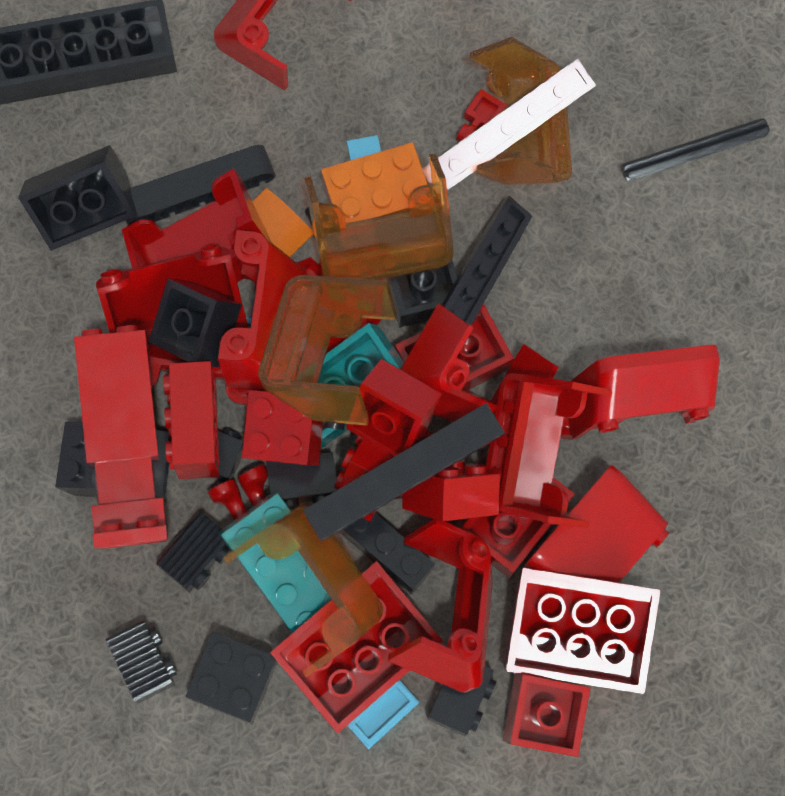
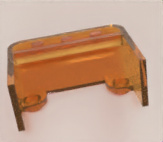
M514 37L506 38L470 52L472 60L489 69L488 86L493 93L504 99V103L508 104L507 108L562 70L556 62ZM567 106L507 148L508 153L498 154L495 159L476 165L477 171L505 185L550 184L569 180L572 175Z
M435 153L429 154L432 184L419 186L410 193L408 197V212L345 223L343 211L335 204L319 205L312 178L305 177L311 221L324 279L328 284L342 287L440 268L452 260L454 249L447 183Z
M299 275L290 279L285 285L258 371L263 388L311 420L367 425L369 419L359 386L317 382L330 337L346 338L352 336L359 330L362 318L396 319V311L388 280Z
M301 506L294 509L223 558V562L227 566L257 544L267 557L274 560L285 559L298 550L331 597L338 610L331 614L322 626V636L329 649L299 670L303 677H308L350 647L374 627L383 615V606L380 599L336 536L333 535L323 542L320 541L303 512L309 506Z

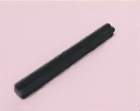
M761 118L624 163L621 168L622 174L626 181H632L765 137L770 132V128L766 119Z

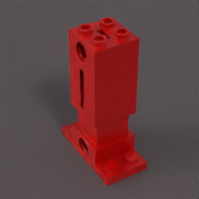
M136 325L120 326L116 328L117 333L103 334L102 329H87L81 331V336L74 337L86 461L89 467H95L99 505L91 506L94 530L93 544L95 549L167 542L163 498L155 499L151 462L159 459L145 330H138Z

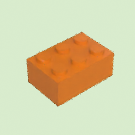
M413 142L321 169L322 185L338 228L340 239L374 230L376 225L432 211L433 199Z

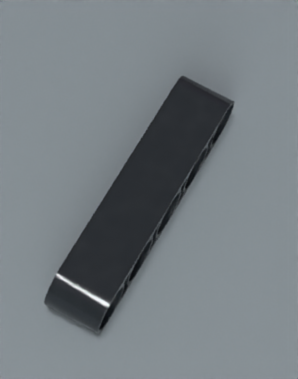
M263 145L250 146L130 188L137 214L135 217L125 220L127 226L139 220L148 219L157 222L171 217V213L175 212V215L200 207L202 202L208 204L216 201L211 190L212 183L219 176L232 169H235L246 190L260 186L262 181H265V183L271 182L276 174Z

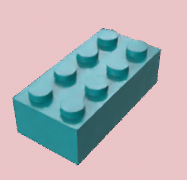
M368 323L297 375L295 383L290 389L276 393L317 397V392L357 397L361 383L381 359L400 370L404 362L380 326ZM323 422L321 449L347 431V424L345 423L344 430L325 428Z
M272 492L218 532L290 633H293L345 588L278 493Z

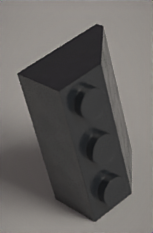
M110 145L25 180L18 199L51 251L135 217L137 214L126 173Z

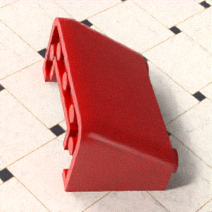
M235 169L219 176L212 183L211 190L216 201L161 230L154 221L147 219L139 220L121 229L132 269L199 252L203 246L217 243L220 244V247L228 249L237 282L243 280L241 275L242 263L237 259L234 251L236 230L257 232L270 242L271 240L242 179Z
M236 230L234 251L237 259L242 263V279H250L255 285L256 293L251 328H232L222 336L218 355L220 367L227 388L283 392L294 385L297 377L308 289L307 273L302 266L260 233Z
M217 243L208 244L200 248L199 252L125 271L112 269L103 272L101 278L96 282V288L109 333H117L116 328L120 326L136 325L138 330H145L147 349H150L148 340L167 279L194 282L242 304L228 249L220 247V244ZM243 304L235 328H248Z
M611 465L567 515L590 521L589 528L559 525L530 558L524 568L620 583L652 544L657 548L670 533L665 529L669 523L629 479L614 465Z

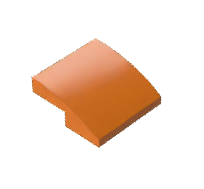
M265 188L252 201L271 242L289 257L314 234L313 230L268 188Z

